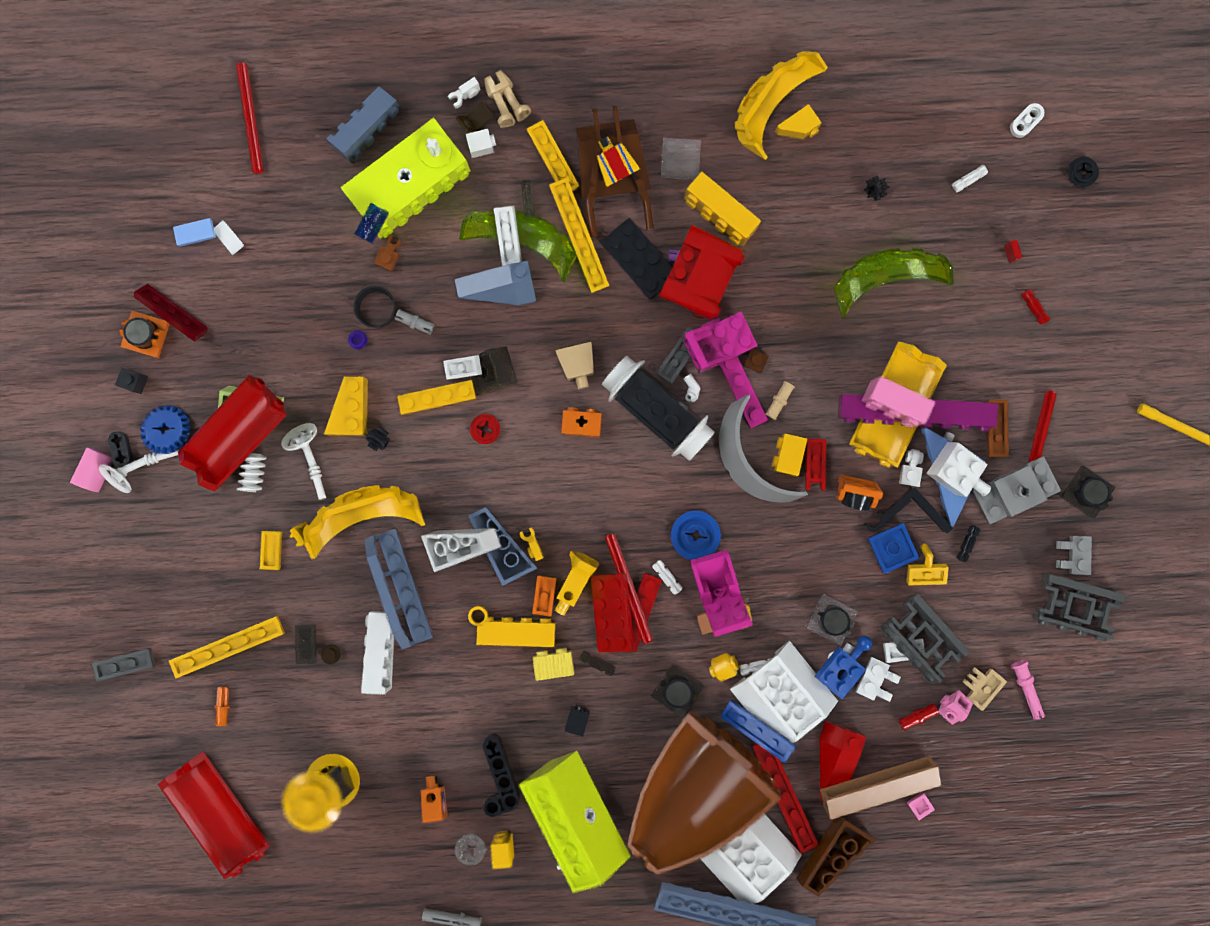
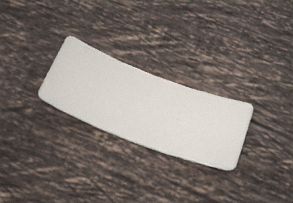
M221 221L214 227L216 236L232 255L244 246L224 221Z

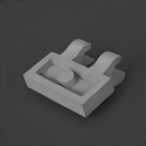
M1070 536V541H1056V549H1069V561L1056 560V568L1069 569V574L1091 575V536Z

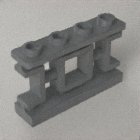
M1043 573L1042 581H1044V584L1041 588L1050 590L1046 609L1036 607V614H1033V618L1039 619V624L1050 626V623L1057 624L1058 629L1069 631V628L1076 629V634L1087 636L1088 633L1094 634V639L1105 642L1107 638L1114 639L1112 632L1115 631V628L1106 626L1110 608L1120 609V602H1124L1125 594ZM1056 584L1074 589L1075 591L1074 593L1066 591L1064 600L1057 598L1059 589L1051 586ZM1089 594L1111 599L1112 602L1103 601L1101 610L1094 609L1097 599L1089 597ZM1073 597L1087 601L1083 619L1069 616ZM1054 607H1061L1059 617L1067 619V622L1044 617V613L1053 615ZM1092 616L1098 617L1097 627L1104 629V633L1081 627L1082 623L1090 625Z
M919 594L910 595L906 598L905 603L901 605L908 613L899 622L894 617L888 618L887 622L883 623L880 627L883 630V634L896 644L897 650L905 654L909 659V663L923 674L922 677L926 682L940 684L942 678L946 676L940 667L948 659L952 663H958L961 660L960 658L966 657L970 651ZM915 614L922 620L917 626L910 620ZM904 626L910 631L905 638L898 631ZM922 629L933 640L925 651L914 640ZM941 643L948 649L942 655L937 650ZM930 655L936 660L931 667L925 661Z

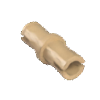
M784 381L777 395H774L772 398L773 402L765 415L776 420L783 406L787 405L786 401L795 386Z

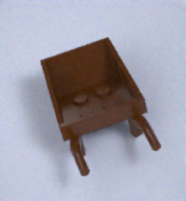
M616 105L613 106L614 123L599 125L597 109L594 108V125L577 128L581 198L587 199L586 214L590 237H597L594 216L595 197L637 191L643 201L646 229L654 228L650 197L646 191L651 188L634 120L619 122ZM609 136L613 146L620 143L623 144L640 169L606 187L596 156L603 153L598 142Z

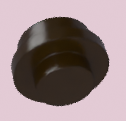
M327 645L321 651V658L326 664H334L340 659V650L335 645Z

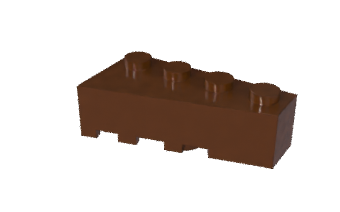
M844 816L835 818L796 879L803 888L819 897L843 870L846 871L850 867L849 864L857 856L860 857L864 850L877 840L869 832Z

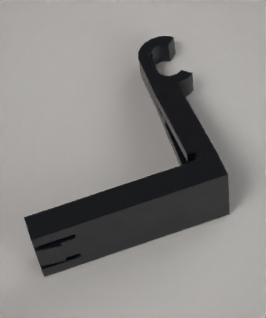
M914 487L909 488L883 514L877 512L880 522L876 526L871 527L869 523H865L868 530H879L909 504L912 498L943 532L948 534L953 529Z

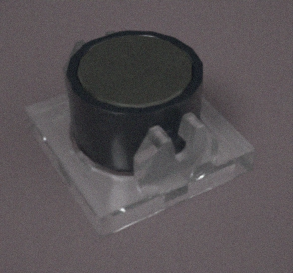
M822 594L806 628L841 646L845 637L851 634V629L855 626L854 619L858 611Z

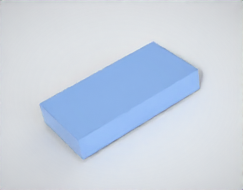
M210 218L173 227L176 243L179 247L216 238L213 222Z

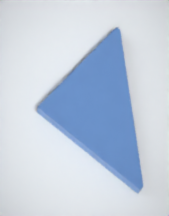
M922 427L921 431L925 437L928 456L933 464L946 443L951 441ZM936 481L941 494L942 506L947 515V522L950 526L954 527L968 496L954 495Z

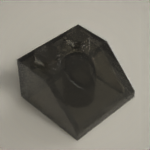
M507 346L491 348L478 354L482 374L471 376L477 396L498 391L518 383Z

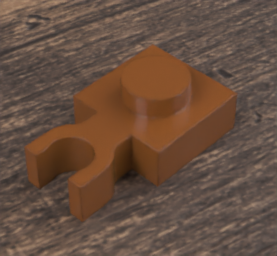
M389 235L387 248L380 247L374 264L392 272L400 256L395 251L401 246L402 241L398 239L397 244L392 245L393 237Z

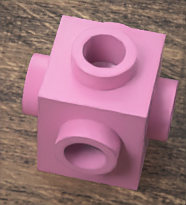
M958 690L950 696L945 695L941 699V706L938 712L953 725L958 721H964L968 717L973 702Z

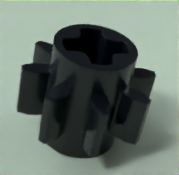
M877 175L866 181L868 185L864 191L868 195L867 198L874 197V200L877 201L881 197L887 196L886 190L889 186L886 183V178L879 179Z
M381 427L378 430L373 428L366 438L369 441L367 446L374 451H377L378 448L384 450L390 442V438L387 437L389 432Z

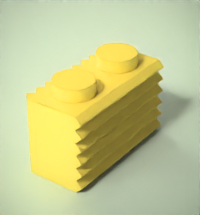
M567 648L555 649V653H548V650L536 652L537 655L532 657L536 681L573 676L572 651H567Z

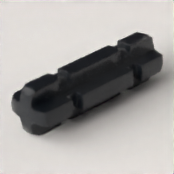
M973 525L969 527L968 535L965 536L960 548L961 552H958V560L962 562L968 561L970 556L968 554L972 552L977 540L976 536L981 531L980 528Z

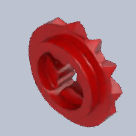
M481 414L472 420L470 434L476 442L490 444L496 441L500 435V424L494 416ZM487 421H489L488 428L491 429L493 432H486L484 437H482L483 431L477 427H484L485 424H487Z

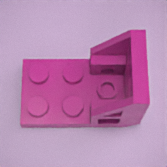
M738 312L709 327L707 325L685 333L682 339L699 374L758 346L742 312Z
M727 549L690 560L700 600L714 637L752 626V620L742 599Z

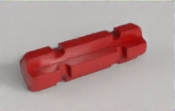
M1029 289L1022 293L1021 296L1024 301L1027 300L1028 307L1033 315L1038 317L1036 319L1042 325L1048 322L1050 317L1047 313H1044L1043 306L1037 297L1034 298L1035 294Z

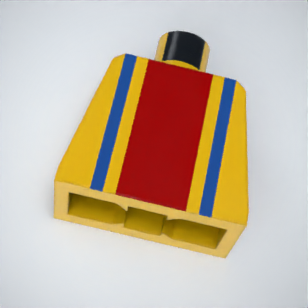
M609 136L598 142L603 153L596 157L606 187L640 169L622 143L613 146Z

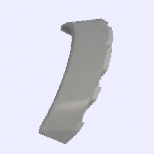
M746 394L731 403L721 423L719 450L722 462L734 482L752 496L770 502H791L807 496L808 493L805 489L793 492L777 488L763 480L752 469L745 458L740 442L741 417L751 397L749 394Z

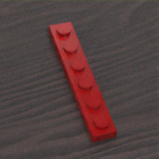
M759 744L751 745L756 758L761 762V769L763 771L767 770L775 780L773 783L774 787L777 786L780 789L781 798L777 801V804L799 852L803 854L818 846L819 844L780 760Z

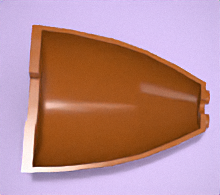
M689 713L667 742L648 775L634 814L627 846L635 857L639 858L641 856L646 861L645 866L649 871L656 874L682 867L706 857L727 845L759 820L781 798L780 789L777 786L774 787V778L767 770L763 771L761 769V762L724 728L723 730L717 729L716 723L707 717L699 718L700 715L698 713Z

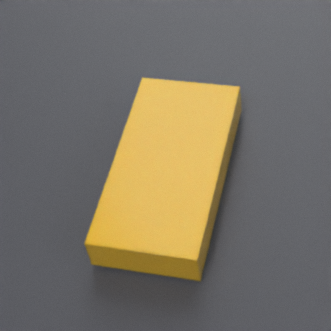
M261 531L259 569L280 570L281 531Z

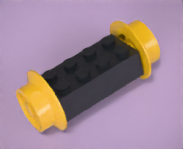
M326 754L317 758L310 765L306 773L295 777L285 789L283 809L287 819L295 827L305 831H319L332 824L337 818L341 807L350 803L359 790L360 777L354 763L347 757L339 754Z

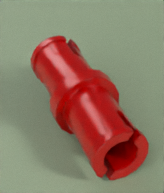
M932 703L923 709L914 710L912 714L898 719L902 730L905 731L917 724H924V721L939 715L935 704Z

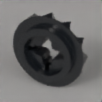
M1078 157L1069 164L1067 173H1069V180L1074 183V186L1078 185L1083 188L1092 185L1097 180L1099 169L1093 159ZM1082 168H1083V171H1085V172L1088 173V174H1085L1083 177H1082V174H1080V173L1077 172V171L1081 170Z

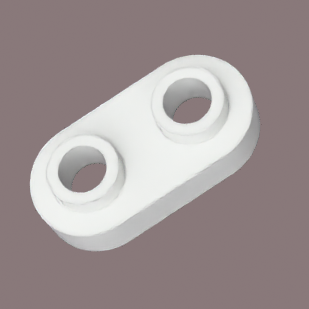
M1037 103L1030 104L1011 123V134L1017 138L1026 136L1044 117L1043 107ZM1030 113H1033L1035 118L1031 117ZM1017 126H1020L1022 128V131H1019L1017 129Z

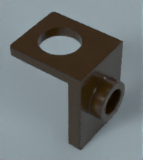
M480 101L467 116H457L456 119L466 133L480 131L494 114L484 101Z

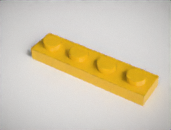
M542 120L527 128L530 138L554 181L557 182L567 178L572 192L580 188L545 122Z
M473 380L399 395L397 398L401 415L475 400L476 394Z

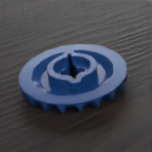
M166 405L151 409V412L146 414V418L141 421L140 437L143 440V444L149 450L158 454H170L179 450L187 442L190 435L191 427L187 415L175 406ZM164 425L170 428L169 430L165 431V434L159 430L161 428H164Z
M689 511L682 514L674 522L671 529V541L674 549L688 560L713 554L717 550L721 539L720 528L716 520L711 515L702 511ZM695 530H698V534L705 536L706 539L697 538L696 541H693V537L685 533H694Z

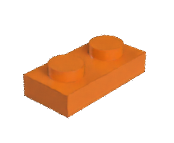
M537 576L532 614L552 616L557 578Z

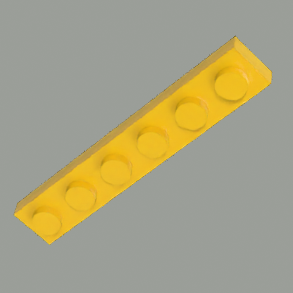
M565 178L549 184L591 293L609 287L568 179Z
M276 616L169 660L175 678H179L283 635L285 632L279 617Z

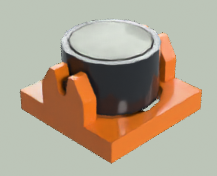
M131 311L129 320L125 319L122 322L123 329L119 330L120 336H123L120 347L159 358L170 324L165 320Z
M842 474L839 476L837 500H841L843 505L857 510L868 511L870 507L876 508L879 499H882L883 495L877 482Z

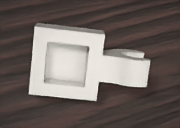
M473 77L458 87L459 90L450 93L448 98L449 100L453 98L458 99L453 104L454 108L457 109L461 107L463 99L473 98L478 94L480 90L479 83Z

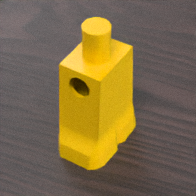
M574 551L569 553L572 568L557 596V599L560 601L555 608V611L561 615L566 614L570 605L575 606L588 579L599 566L597 560L584 553Z

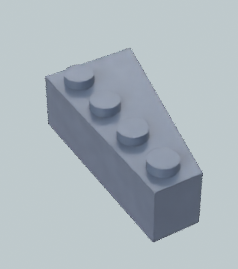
M378 87L362 102L363 108L361 110H354L350 114V121L347 124L341 123L337 127L339 131L335 136L330 134L326 138L332 148L351 164L361 158L364 149L373 144L374 137L386 128L389 119L394 118L399 111L398 108L400 106L397 100L381 87Z
M486 507L468 516L474 529L494 528L501 547L487 552L486 555L502 586L537 569Z

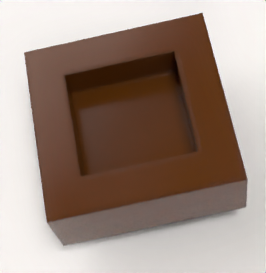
M751 349L744 367L761 374L769 355Z

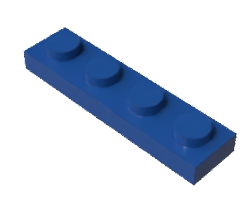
M733 700L728 703L720 716L784 763H786L796 748L794 743Z

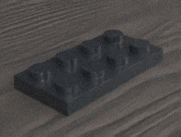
M629 217L600 243L648 300H650L662 290L672 266Z

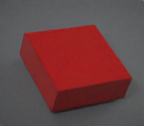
M1018 240L1010 241L1004 245L1009 263L1016 262L1022 258Z

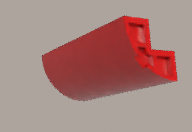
M249 374L179 450V465L195 471L198 485L215 492L286 417L284 402L275 396L261 378H255Z
M204 752L195 756L157 784L224 880L230 876L235 878L243 872L242 867L253 859L258 861L266 855L265 850L270 845Z

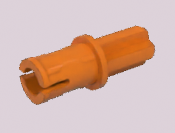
M226 686L217 688V702L214 705V708H216L215 726H226L228 724L227 717L230 705H228L229 688Z

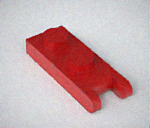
M807 439L805 463L806 491H810V483H820L821 491L826 489V439Z

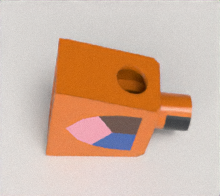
M437 775L425 777L426 788L421 790L422 821L426 823L444 820L448 818L444 786L438 787ZM432 793L436 796L435 801L431 798Z

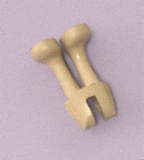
M500 70L495 73L499 84L496 85L491 76L484 78V83L489 98L494 99L499 108L501 116L498 118V124L501 128H506L514 125L515 119L509 112L502 95H505L518 122L528 117L531 109L526 104L520 105L512 91V82Z

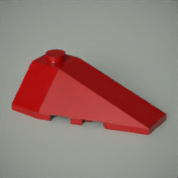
M824 721L819 737L820 789L851 780L865 743L866 736L864 734ZM820 791V801L823 802V801H822V796H821V791Z

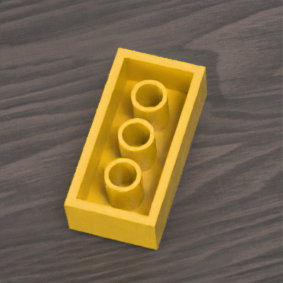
M702 171L686 190L685 203L692 209L696 208L704 220H710L714 223V227L720 233H726L730 237L729 240L736 246L740 245L743 247L761 223L760 219Z

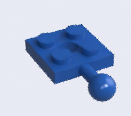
M866 635L860 636L857 640V647L850 655L838 646L814 677L839 698L843 699L866 671L856 660L863 651L871 649L872 639ZM843 669V674L837 677L838 672Z

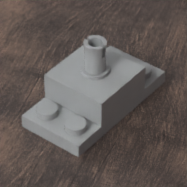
M1044 456L987 482L986 484L991 486V490L986 496H982L978 491L972 489L988 524H992L1007 516H1015L1046 501L1047 497L1061 491Z

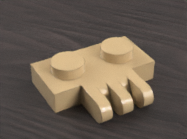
M974 667L972 671L978 676L975 678L969 673L967 677L973 682L970 683L964 679L963 683L971 689V692L966 697L978 709L983 711L1007 681L991 668L984 675Z

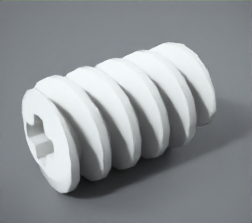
M251 453L244 460L246 464L240 465V468L244 469L245 472L239 473L244 479L238 480V483L242 484L243 487L237 488V490L246 492L262 490V487L257 485V483L263 482V479L258 476L265 473L259 468L266 466V464L260 462L265 460L266 456Z

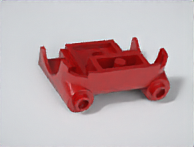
M691 225L659 297L686 308L695 317H705L710 320L713 317L717 318L721 310L719 303L737 265H742L746 256L742 254L744 250Z

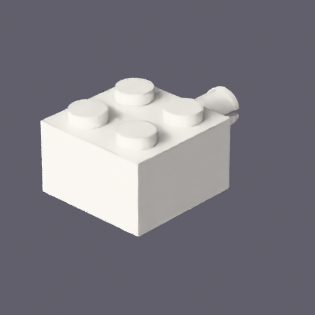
M947 442L926 473L954 495L967 497L972 488H974L982 496H986L991 490V486L979 478L987 464L960 443Z

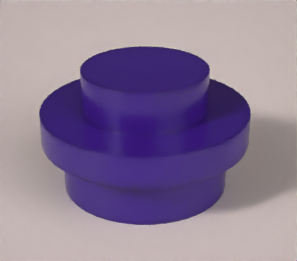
M356 330L349 335L348 342L352 348L360 350L367 345L368 338L364 332Z

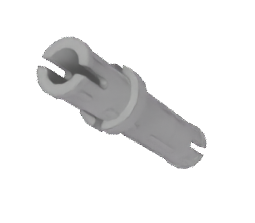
M424 908L422 921L451 926H481L482 922L481 917L467 916L462 912L461 914Z

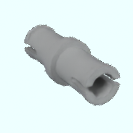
M401 309L397 311V317H395L396 321L409 325L413 330L416 328L428 335H431L435 326L434 323L419 318V315L416 314L414 316Z

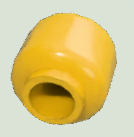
M729 653L712 658L711 666L709 667L711 676L713 678L716 677L719 681L735 677L737 670H739L735 656H731Z

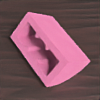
M86 448L70 483L93 492H99L105 481V478L99 471V466L101 464L112 466V457L95 448Z

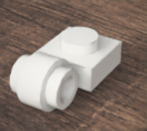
M907 450L905 461L909 463V466L902 465L899 484L920 487L923 468L916 467V465L923 462L924 454L920 450Z

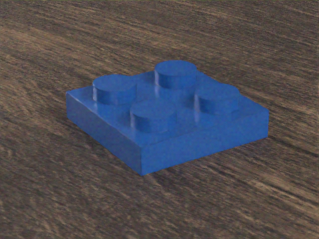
M904 523L867 538L883 574L919 559Z

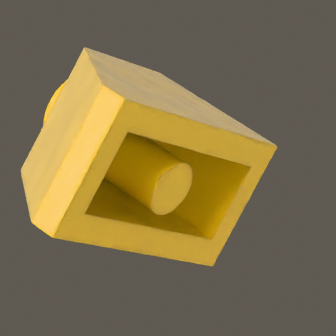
M808 104L779 124L775 133L798 139H804L807 136L811 138L819 132L822 122Z

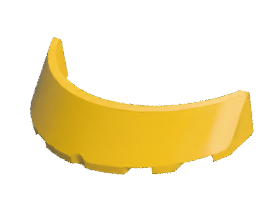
M802 51L797 53V57L787 62L777 63L772 67L773 71L767 76H761L749 89L748 94L744 96L737 111L739 114L738 120L735 122L738 140L744 147L762 159L766 160L768 158L763 149L762 138L765 125L775 107L796 86L827 70L828 67L819 53Z
M373 485L346 492L336 497L335 502L328 507L323 506L320 508L309 525L306 524L303 530L305 547L311 559H314L324 545L336 534L353 524L376 517H402L412 520L420 526H424L425 522L418 499L413 493L409 494L396 486L380 488L379 485Z

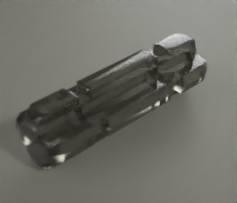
M523 180L521 181L524 215L525 217H533L535 213L531 181Z
M583 651L579 657L580 661L585 664L586 662L589 663V666L601 672L604 671L609 676H612L616 670L615 666L606 664V661L594 655L590 656V653Z

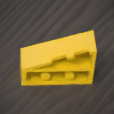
M343 378L324 435L367 436V378Z

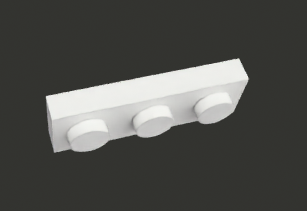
M514 206L494 208L502 266L522 262Z

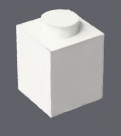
M488 129L466 134L472 158L494 153L493 146H496L494 135H490Z

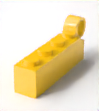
M475 606L469 611L468 619L470 623L477 626L476 645L555 646L556 622H551V618H540V621H532V618H521V621H513V617H501V620H494V617H489L487 609L483 606ZM479 609L483 611L485 615L483 621L477 622L473 619L472 614L474 610Z

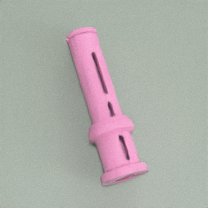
M1020 660L1014 662L1010 666L1016 673L1017 684L1023 689L1032 718L1034 720L1040 719V716L1044 718L1045 713L1033 685L1034 676L1030 674L1027 666L1029 664L1028 661Z

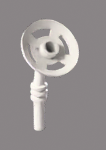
M306 423L289 431L282 439L281 445L288 451L299 448L303 449L309 465V475L314 482L318 499L323 500L326 499V495L321 481L322 474H319L321 470H318L320 467L317 466L309 446L310 441L317 434V427L312 423Z
M179 450L170 454L149 453L144 455L143 458L117 469L101 464L99 471L112 486L124 493H130L132 489L125 478L128 472L146 464L147 466L159 463L160 460L177 456Z

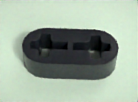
M119 431L111 433L108 443L113 463L118 467L132 463L133 455L128 435ZM118 437H122V441L115 443ZM126 456L123 462L119 461V458Z

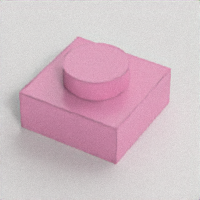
M923 792L906 802L918 820H921L935 810Z

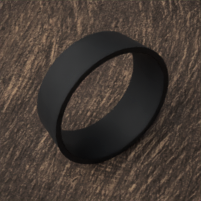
M366 287L357 294L354 300L353 309L355 316L365 326L373 328L384 327L395 316V300L392 294L383 287ZM373 292L386 294L394 305L391 317L385 323L377 326L368 324L360 313L362 300Z

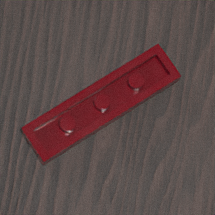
M148 283L134 291L133 297L192 341L195 342L207 333L208 327Z

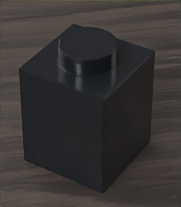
M122 367L115 385L131 392L142 394L148 376Z
M579 704L571 706L565 732L583 737L590 714L587 707Z

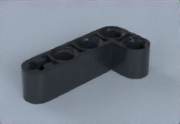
M490 734L484 740L483 750L498 793L486 799L483 810L487 816L495 817L516 809L521 797L502 739L497 734ZM490 740H492L493 743H497L495 746V754H493V746L488 745ZM499 758L503 760L504 765L498 767L494 764V760ZM507 777L510 780V784L503 785L500 782V778ZM510 795L514 796L516 798V802L509 803L506 800V797ZM495 802L498 808L492 810L489 808L488 803Z

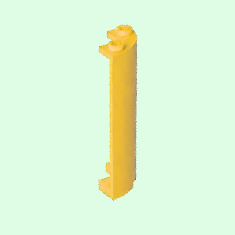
M898 341L881 377L927 399H931L947 365L939 357L924 354L914 345ZM860 420L849 445L855 448L854 452L862 456L867 454L879 460V464L889 468L891 465L898 468L917 427L901 426V422H894V425H882V421H874V424H863V420Z

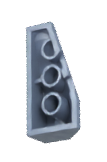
M528 261L508 264L455 279L457 294L460 299L489 301L516 306L536 302Z

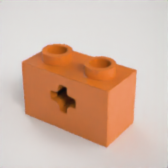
M568 407L567 410H563L561 434L600 437L602 413H598L597 409H587L586 412H580L579 408ZM581 417H584V420L587 421V424H584L583 427L576 423Z

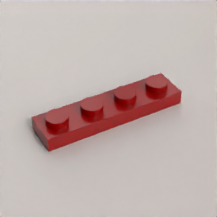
M644 573L636 594L647 622L662 579ZM631 613L634 652H637L641 638Z

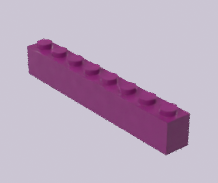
M839 395L838 419H843V422L855 423V420H863V424H874V421H882V425H894V422L902 421L898 418L890 419L884 416V412L879 409L874 411L865 406L866 403L861 401L864 395ZM929 399L935 402L926 423L920 425V427L932 428V424L939 425V428L951 429V426H959L958 429L971 430V427H978V431H990V428L997 427L998 404Z

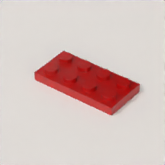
M627 573L590 576L598 653L635 651Z

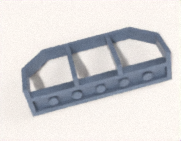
M397 529L365 538L367 561L391 631L401 649L433 638L434 636ZM377 539H379L389 572L383 573L380 566L375 543ZM389 575L392 577L400 604L396 606L393 604L385 577ZM400 608L403 609L413 639L412 641H409L401 627L396 612Z

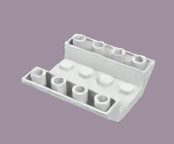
M788 641L774 652L776 654L747 679L743 677L730 690L748 712L794 743L825 719L838 700L823 683L814 677L816 675L814 670L793 644Z
M764 814L730 843L701 858V860L737 900L756 904L766 898L792 873L802 854Z

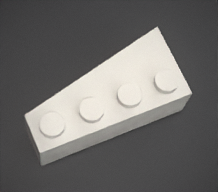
M494 528L442 530L421 536L434 572L501 547Z
M371 611L369 615H366L365 619L367 635H365L364 639L366 647L363 658L364 668L361 693L386 694L392 689L394 635L385 611Z

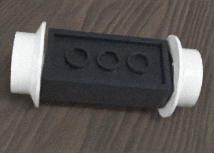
M625 356L602 383L610 392L608 401L611 402L615 398L616 401L672 450L683 440L671 456L682 454L690 461L715 433L706 425L708 415L693 429L701 418L649 372L641 368L645 360L635 363L631 358Z

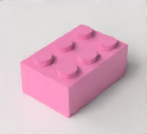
M881 376L870 381L861 400L866 403L865 406L874 411L879 409L884 412V416L890 419L898 418L902 420L901 424L910 428L925 424L935 402Z

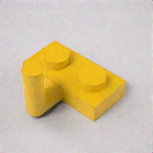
M926 543L922 544L920 548L925 555V564L908 565V585L947 584L948 565L933 564V554Z

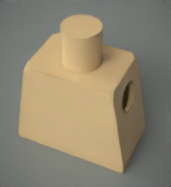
M588 342L556 350L567 380L575 379L578 389L589 387L587 376L594 375L592 343Z

